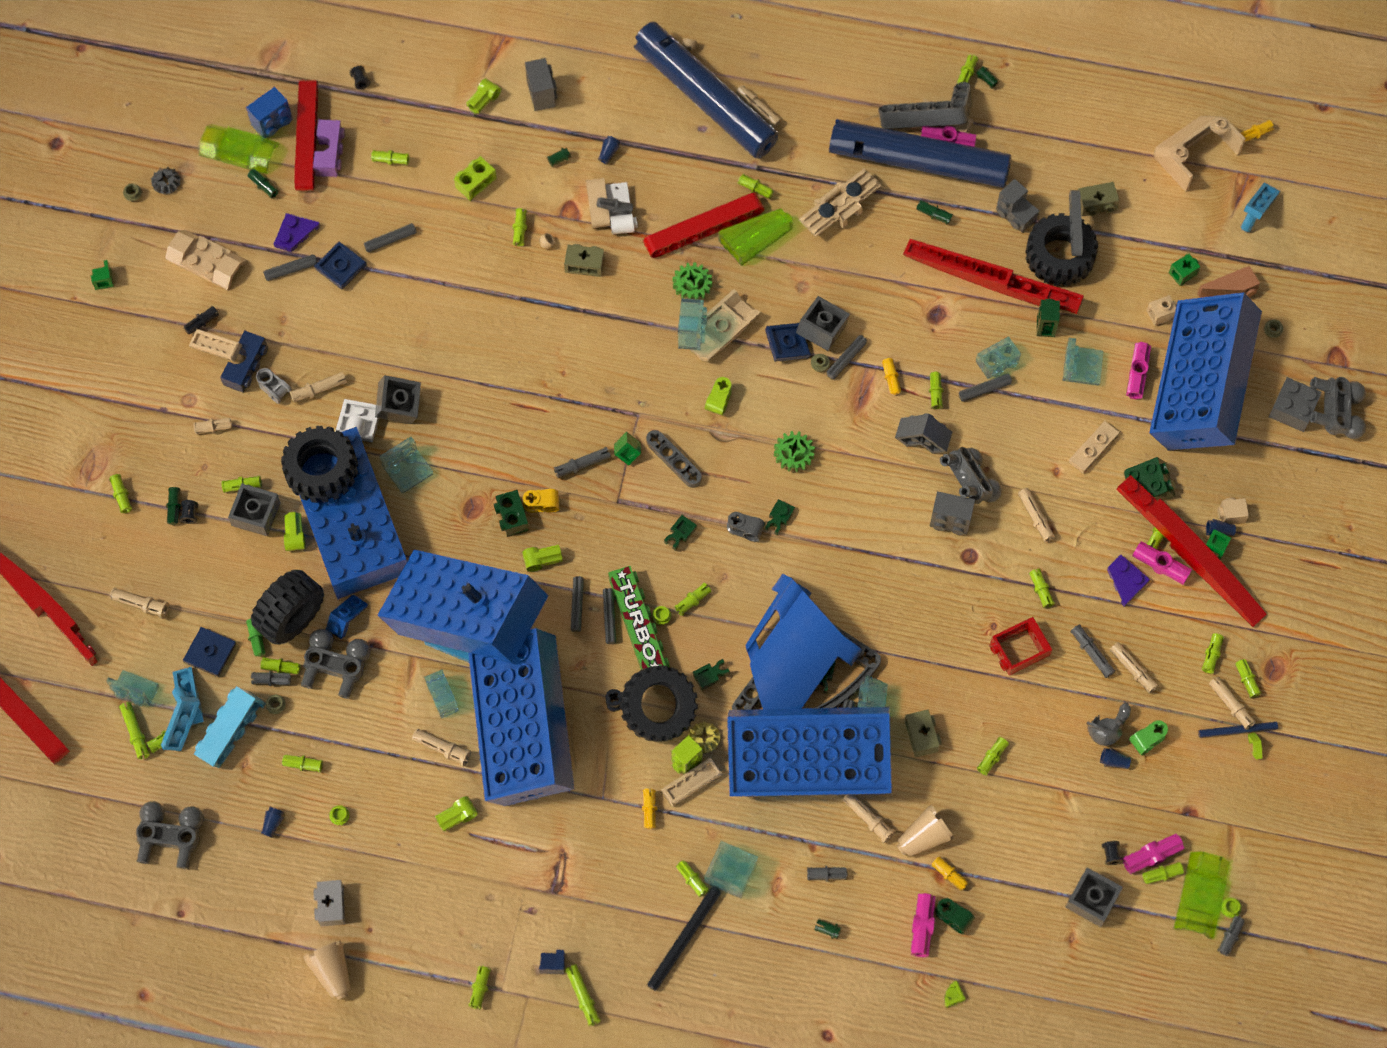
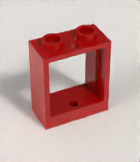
M1034 617L992 636L989 645L994 655L997 654L1000 659V667L1003 671H1007L1009 676L1049 657L1052 652L1051 646ZM1027 631L1039 653L1012 666L1000 643Z

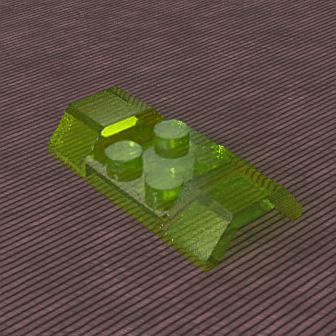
M210 124L206 126L201 137L199 156L249 170L255 169L260 173L267 174L269 160L274 149L279 147V142L239 129Z
M1203 851L1190 852L1173 929L1190 930L1203 934L1209 939H1214L1227 882L1229 861L1221 856Z

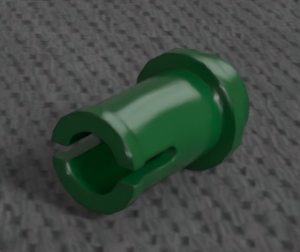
M982 66L976 73L978 79H982L992 89L998 84L999 80L988 71V67Z
M561 148L560 151L547 156L551 167L564 160L568 161L571 158L567 148Z
M819 918L817 924L824 926V928L816 925L814 931L829 935L831 939H838L842 927L838 926V923L834 925Z

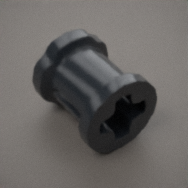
M358 65L350 70V76L354 78L356 89H365L370 85V80L365 75L364 66Z
M193 500L182 501L181 506L183 509L182 516L179 518L180 522L185 524L196 523L197 518L195 515L196 508L199 506L198 502Z
M611 689L605 695L607 708L612 712L621 710L619 706L622 703V698H620L621 692L617 689Z
M1108 841L1101 844L1106 855L1105 865H1116L1123 862L1118 849L1119 841Z

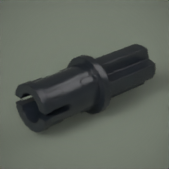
M211 306L200 315L196 314L193 320L184 325V330L187 334H192L196 329L202 326L205 327L209 321L219 316L218 311L214 306Z

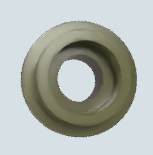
M130 183L125 186L123 195L128 201H136L141 197L142 190L138 185Z
M1273 319L1265 324L1264 331L1267 336L1277 338L1282 334L1283 326L1280 321Z
M816 354L812 357L811 366L815 371L823 372L828 369L830 361L826 355ZM822 360L823 363L819 364L817 363V361Z
M272 695L266 701V708L272 714H279L286 707V702L280 695ZM278 702L279 706L274 708L273 704Z

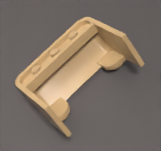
M1200 116L1155 148V160L1185 192L1189 189L1193 175L1182 163L1188 158L1189 153L1187 149L1213 131L1237 155L1241 153L1246 139L1226 118Z

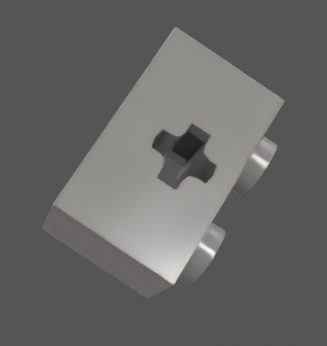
M342 881L317 882V888L314 889V900L318 902V908L314 909L315 921H318L321 927L344 925L345 907L344 885ZM328 900L332 901V903H330V907L326 906V904H328Z

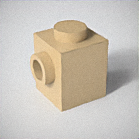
M1170 295L1149 302L1147 313L1154 326L1173 320L1177 303L1172 301Z
M1231 497L1223 500L1217 509L1218 518L1229 524L1246 523L1249 517L1246 499Z

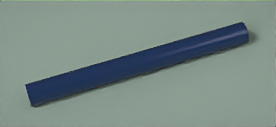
M1277 721L1257 723L1252 727L1249 726L1247 730L1243 725L1198 730L1199 738L1275 730L1278 729Z

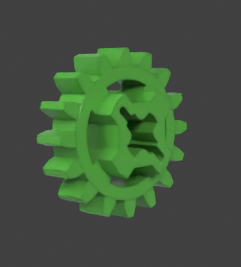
M694 262L693 266L686 263L685 268L681 265L680 271L675 270V276L672 278L673 289H676V295L681 294L682 300L688 297L689 302H691L692 298H695L697 302L700 296L704 299L705 293L709 294L712 287V275H708L709 269L703 270L702 264L697 267L696 262Z
M791 431L790 436L784 433L783 439L778 438V444L774 445V457H777L776 463L782 462L781 468L783 469L787 466L789 472L792 468L798 472L799 467L805 470V464L811 465V459H814L813 452H815V447L812 446L813 441H807V435L801 437L800 432L794 435L793 431Z

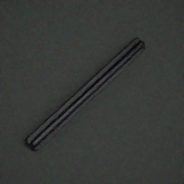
M712 886L648 981L647 986L651 990H658L721 895V891L717 887Z

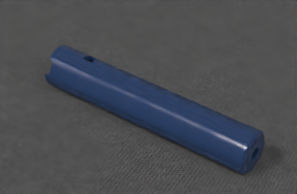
M656 21L647 23L635 36L637 43L633 47L755 159L761 158L770 152L778 140V133Z
M836 119V123L833 126L829 153L1000 188L1006 186L1011 165V154Z

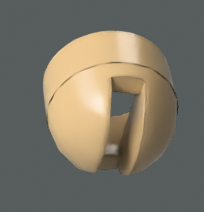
M683 39V47L688 50V47H690V52L696 49L697 40Z
M550 233L543 234L539 239L540 246L544 249L551 248L555 244L554 237Z

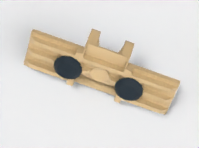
M865 168L846 183L838 182L831 191L814 201L815 207L799 218V221L815 237L837 220L840 221V226L844 228L848 224L847 219L855 213L858 217L863 213L860 203L881 187V184ZM841 193V195L837 197L834 201H832L831 203H827L837 194Z

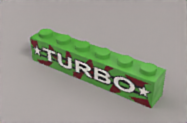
M631 566L608 572L609 582L640 669L661 665L670 668L667 657L663 658L662 651H664L661 640L657 641L655 636L658 633L654 622H650L651 612L649 606L644 605L643 599H645L643 589H638L637 582H639L636 571L632 572Z

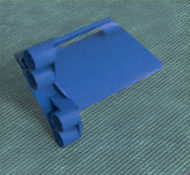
M782 573L771 589L778 593L745 646L751 661L750 667L763 709H802L836 658H841L852 666L862 652V649L844 637L809 598L812 594L809 590ZM777 610L780 621L759 649L756 639Z

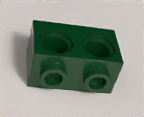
M1051 298L1041 300L1037 313L1036 336L1055 337L1060 319V301Z
M518 490L495 496L497 503L493 505L496 514L501 515L502 520H499L501 531H506L507 537L529 531L528 521ZM511 503L512 506L505 508L504 504ZM511 520H517V521H518V522H517L516 524H514V525L509 524V522H510Z

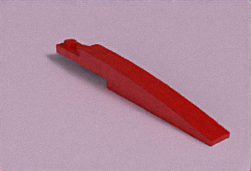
M909 239L903 252L904 256L939 271L1037 306L1040 305L1041 300L1051 298L1060 301V309L1078 314L1084 300V295L1019 276L1014 274L1012 269L914 239Z
M1131 475L1117 487L1116 490L1171 542L1169 546L1252 627L1267 615L1221 560L1161 499L1157 501Z
M0 552L1 576L37 617L45 613L91 666L96 664L98 661L94 655L97 653L90 645L87 647L84 645L83 641L85 639L78 632L80 628L76 622L38 583Z

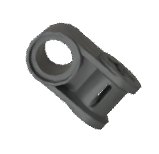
M732 512L728 516L727 530L729 533L753 542L760 540L765 526V522L762 519L740 512Z

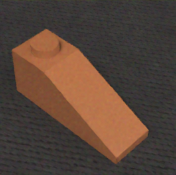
M1247 266L1201 285L1197 295L1198 297H1210L1244 292L1248 297H1251L1257 293L1260 282L1251 267Z

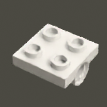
M344 399L336 430L342 432L357 427L361 440L373 443L379 418H375L376 405Z

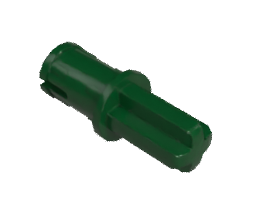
M255 169L249 170L247 177L257 185L259 190H263L271 199L278 195L279 190L269 182L267 177H263Z
M922 200L919 201L916 208L918 211L931 216V219L935 218L947 225L953 216L952 213L938 208V205L935 207Z
M170 487L168 488V503H166L167 524L176 525L178 524L179 509L181 508V504H179L181 489Z

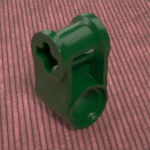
M949 898L941 899L935 908L936 917L962 935L965 934L975 919V916L969 910L961 907ZM945 906L948 907L946 912L942 911Z

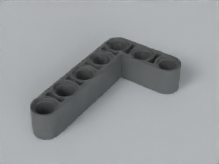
M967 82L956 84L951 101L883 105L878 109L881 127L904 128L966 123L969 119L972 105L970 84Z

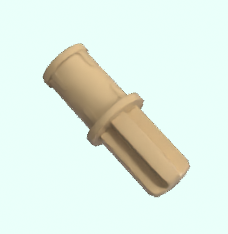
M211 418L209 421L194 422L195 434L215 433L218 430L231 429L232 420L231 418L218 420Z

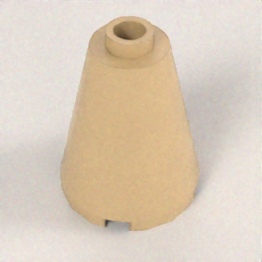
M931 804L898 839L900 844L897 847L903 856L907 854L910 857L948 842L955 837Z
M338 940L336 944L333 942L313 951V954H307L303 957L332 998L336 997L339 1000L349 995L347 991L351 990L341 940Z

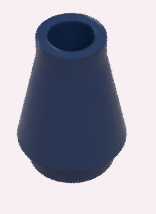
M607 136L603 141L598 160L608 164L609 160L619 150L620 141L612 136Z
M1217 519L1208 520L1206 523V535L1211 536L1214 529L1227 536H1234L1236 533V526L1234 524Z
M1110 747L1109 749H1103L1100 763L1104 764L1105 767L1128 769L1131 758Z
M269 807L268 811L265 812L261 834L272 838L283 821L285 812Z

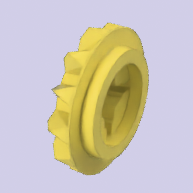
M705 721L699 724L696 723L690 730L689 736L703 749V753L711 752L719 745L720 733L718 728L712 723H706ZM703 730H705L707 736H710V738H707L706 744H704L702 738H699V736H702Z

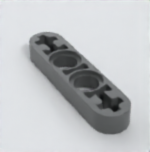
M1070 190L1071 255L1082 256L1080 190Z
M652 430L647 434L646 442L648 447L688 487L695 488L701 484L702 476L700 471L660 431ZM651 437H658L659 444L656 441L651 442ZM668 448L673 451V454L671 456H664L662 451ZM678 461H682L686 466L683 469H677L675 464ZM689 474H690L692 477L696 476V481H695V480H691V481H690V476H689Z

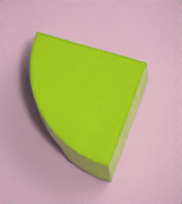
M1249 733V744H1253L1252 755L1255 759L1263 758L1261 739L1256 733Z
M957 980L950 984L945 993L944 1002L946 1008L965 1001Z

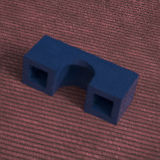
M245 330L239 340V343L242 344L239 354L246 356L245 361L240 364L228 362L220 376L224 386L244 393L246 387L250 386L254 371L257 372L259 369L262 356L266 355L268 350L264 337Z

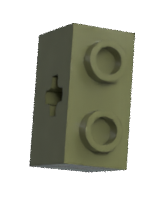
M1114 182L1078 188L1081 197V216H1093L1101 212L1109 213L1117 209L1119 197Z
M567 244L564 261L565 273L601 277L605 258L604 249L597 246L584 247L579 244Z
M929 709L907 714L904 722L914 756L919 757L938 752L939 745L942 743L939 733H935L934 727L936 722L934 715H930ZM921 730H923L924 733H927V735L924 736L923 733H920Z

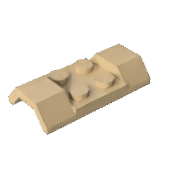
M187 230L177 232L168 245L165 257L167 261L227 291L230 289L232 278L240 266L247 264V260L231 253L230 250Z
M733 289L684 333L682 339L688 349L699 359L709 361L740 335L761 312L750 308L740 298L738 292Z

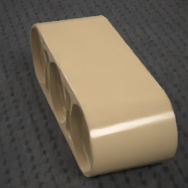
M604 178L586 180L592 228L610 226L609 210L596 206L598 198H607Z

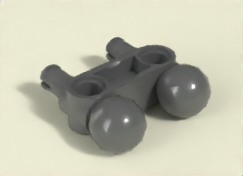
M1317 377L1312 378L1310 387L1324 391V414L1314 411L1310 416V422L1325 426L1326 431L1331 435L1340 433L1350 439L1361 438L1366 432V423L1359 416H1351V405L1360 404L1365 399V387L1357 381L1349 382L1344 377L1329 378L1328 380Z
M962 446L958 450L940 457L941 465L949 466L962 486L959 489L960 496L975 499V504H980L982 501L990 503L998 500L1002 493L1001 485L997 480L987 479L980 468L983 460L981 453L975 448H965Z
M317 629L310 635V647L304 654L305 661L303 666L306 670L301 686L312 689L316 674L321 672L342 678L343 681L338 696L349 699L354 683L359 682L363 675L365 661L371 653L370 645L363 639H354L347 646V656L331 652L329 650L333 646V635L326 629ZM313 656H320L318 662H311ZM357 666V670L354 673L348 672L349 667Z
M156 801L146 802L139 811L141 821L136 830V842L140 845L137 863L149 864L151 848L161 846L177 848L179 854L176 867L188 869L191 852L196 850L199 844V828L204 822L203 812L198 807L188 806L179 815L180 826L161 823L165 816L163 806ZM152 829V835L145 838V831ZM192 834L191 841L184 843V836Z

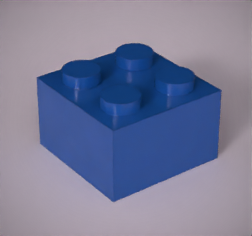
M275 86L246 106L251 126L264 140L273 136L276 131L283 126H287L293 120L288 100Z

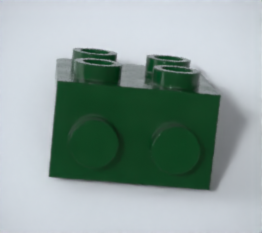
M1159 457L1124 471L1125 479L1131 475L1154 498L1160 495L1168 499L1176 497L1174 492L1176 486L1169 474L1171 473V468L1167 462Z

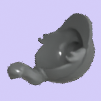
M1126 702L1119 707V712L1115 719L1104 718L1099 720L1100 715H1098L1091 722L1087 721L1088 733L1095 743L1109 746L1120 739L1123 733V725L1131 713L1129 704Z

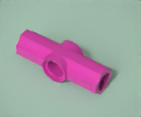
M923 126L921 136L969 146H975L976 134L959 132L950 126L943 129Z
M1145 342L1135 343L1126 392V396L1131 399L1137 400L1143 397L1151 346Z
M1142 541L1132 555L1134 558L1152 567L1155 573L1164 574L1184 585L1192 569L1172 559L1168 552H1160ZM1162 560L1166 565H1160L1158 561Z
M1176 833L1161 841L1150 842L1143 846L1141 850L1124 857V867L1130 875L1148 866L1154 867L1165 861L1166 858L1183 851V841Z
M927 893L918 894L916 915H914L912 925L911 955L922 958L929 955L930 938L934 928L935 896Z

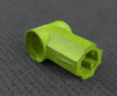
M487 78L483 79L478 85L475 94L466 102L467 107L474 114H479L490 101H495L498 98L501 88Z
M289 512L284 515L285 551L304 550L306 545L302 530L301 513Z
M559 545L541 549L531 547L522 552L528 572L538 571L543 566L563 562Z
M465 796L454 802L452 807L436 815L435 818L443 832L461 822L465 823L474 819L478 812L470 798Z

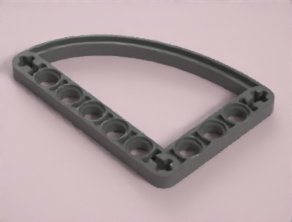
M836 625L834 626L844 637L862 649L855 662L865 669L843 691L815 708H837L842 705L846 699H850L864 686L881 663V657L877 652ZM864 652H867L866 657H864L863 660H861V658L864 655ZM867 658H875V663L868 664L869 660ZM753 677L734 701L732 710H737V706L741 707L744 704V700L747 702L744 710H752L760 700L759 695L753 699L748 698L746 695L747 691L751 689L757 692Z

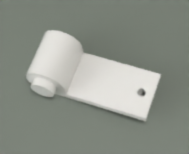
M627 182L605 185L608 199L613 200L616 198L619 201L630 203ZM609 210L612 235L634 232V228H637V219L632 216V213H613Z

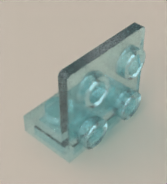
M1068 338L1062 381L1100 385L1103 351L1076 346V338Z
M412 437L379 456L382 467L401 493H405L434 474L417 450L416 442Z
M122 670L118 680L109 677L106 680L114 696L123 700L128 698L132 700V703L141 707L142 705L150 706L159 688L158 683Z

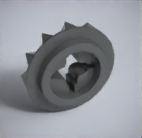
M167 166L165 169L160 168L159 171L154 172L151 182L155 191L161 194H169L179 187L181 179L175 169H170ZM163 176L168 179V185L163 181Z

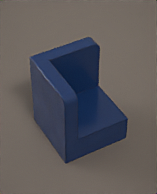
M556 949V953H541L540 974H564V950Z

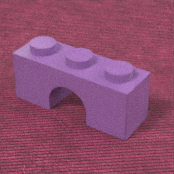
M319 120L317 130L319 145H328L330 147L325 151H315L313 164L315 176L337 177L338 170H341V159H339V156L343 154L341 139L345 138V128H342L340 120Z

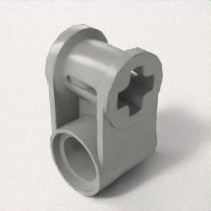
M263 368L257 372L256 378L260 389L268 394L277 404L281 402L280 399L287 392L290 393L292 391L291 387L271 370ZM266 377H267V378H270V379H269L268 381H266V382H263V381H262L263 378H266Z

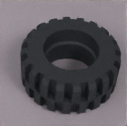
M1059 213L1058 216L1051 214L1048 215L1047 219L1042 218L1039 220V223L1033 226L1028 237L1025 253L1031 272H1036L1035 276L1038 279L1043 278L1045 283L1049 284L1051 282L1054 283V286H1060V284L1070 286L1071 282L1074 284L1079 283L1081 278L1085 279L1089 272L1092 271L1099 246L1096 240V233L1094 231L1091 232L1092 227L1088 223L1085 224V220L1082 219V256H1076L1067 260L1053 257L1046 250L1045 245L1054 240H1064L1071 243L1070 214L1069 216H1066L1065 213Z
M316 426L315 429H311V427L305 428V432L299 431L295 434L296 437L294 439L290 438L287 442L289 446H285L283 449L281 464L287 484L294 494L300 495L301 499L306 501L309 498L314 503H318V500H322L323 503L329 502L328 499L331 498L336 500L340 498L339 494H345L349 491L348 486H353L354 478L358 474V461L353 445H351L348 437L344 436L339 430L335 432L332 427L327 426L326 429H323V426ZM328 453L337 458L334 468L326 474L314 476L302 471L304 463L313 455Z
M294 569L291 572H286L283 576L278 577L256 602L257 605L253 608V614H251L252 626L272 644L281 645L293 640L296 635H299L309 625L310 621L315 618L316 613L320 610L321 604L324 601L323 588L302 570Z
M663 665L652 666L633 674L630 677L631 679L625 683V689L620 695L622 703L619 706L623 712L621 716L623 721L627 722L628 729L633 730L636 736L645 738L648 741H668L681 736L684 731L691 727V721H694L696 718L695 710H698V704L695 700L698 696L697 692L693 691V683L686 679L687 676L684 673H679L678 669L673 667L669 668ZM654 685H663L669 688L675 697L676 708L674 714L664 722L649 720L642 709V696L649 687Z

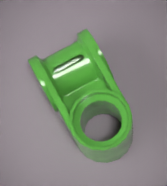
M1161 720L1154 721L1144 729L1133 734L1129 741L1142 756L1165 739L1168 727Z

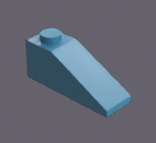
M192 667L174 671L175 688L182 687L187 697L199 699ZM201 703L192 725L204 722Z

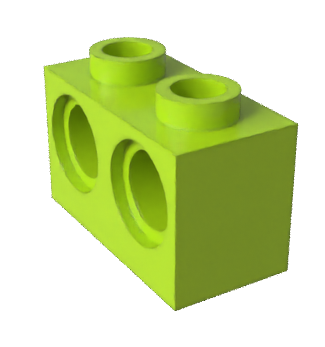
M480 156L476 160H472L466 169L456 174L454 178L455 188L471 201L497 179L496 170Z
M689 735L671 751L673 769L677 773L684 775L703 761V749Z

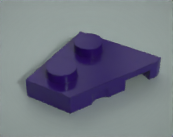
M286 213L273 245L275 248L292 252L301 242L308 238V235L314 229H319L320 223Z
M1121 554L1107 568L1109 576L1114 582L1115 590L1118 591L1121 598V604L1124 607L1150 580Z

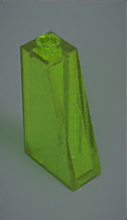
M780 208L719 231L718 241L742 266L791 231L793 218L788 212L785 213Z

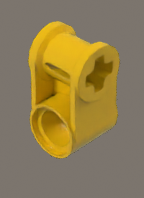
M556 489L528 490L523 495V508L529 513L559 511V491Z

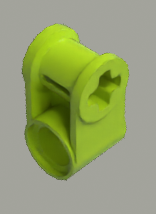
M720 377L715 381L712 391L707 398L705 410L723 416L732 393L731 381L728 378Z

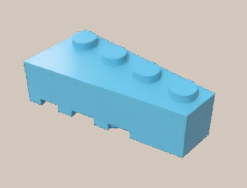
M237 686L229 692L227 702L219 708L214 723L212 722L207 727V734L195 747L194 755L216 768H220L234 749L233 742L238 741L245 734L244 727L250 722L253 723L257 715L255 713L258 708H264L266 705L264 700Z

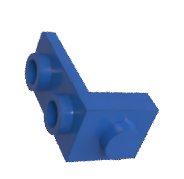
M351 595L330 613L326 630L342 639L346 636L350 621L364 611L368 604L355 595Z

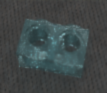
M1008 336L979 352L976 357V363L987 379L993 376H999L1007 368L1011 369L1018 365L1021 353ZM1004 353H1008V354H1010L1011 356H1010V357H1007V356H1005V355H1003V354H1004ZM987 362H994L996 365H989Z
M443 670L425 676L426 685L440 718L458 712L457 702Z

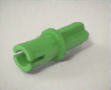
M248 619L246 621L249 632L248 640L251 641L254 656L261 657L265 655L262 640L264 636L252 626L251 619Z

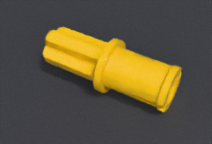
M1267 120L1259 125H1252L1250 129L1241 132V134L1246 139L1245 142L1253 138L1258 139L1261 135L1273 131L1274 125L1271 120Z
M886 358L882 360L885 372L884 379L888 383L890 393L897 395L901 393L898 380L899 373L896 372L893 358Z
M649 788L643 790L644 806H642V811H644V827L647 829L656 827V811L658 809L655 806L656 790L652 788L651 792H649Z
M940 856L931 864L932 867L944 876V880L948 879L960 891L964 890L968 885V881L955 871L956 868H952Z

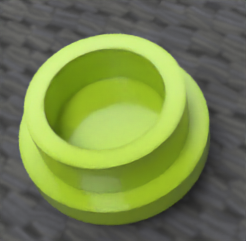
M658 606L652 612V619L658 625H665L671 620V611L665 606Z
M342 805L333 807L329 813V818L335 825L345 824L350 817L348 809Z
M1226 898L1221 904V911L1228 918L1238 916L1242 909L1240 902L1235 898Z

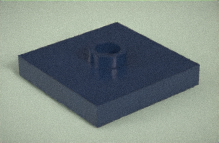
M338 241L314 268L343 290L367 263Z
M799 323L766 326L765 332L774 362L810 357L811 354L806 338L796 333Z
M200 627L183 662L219 677L236 646V642Z

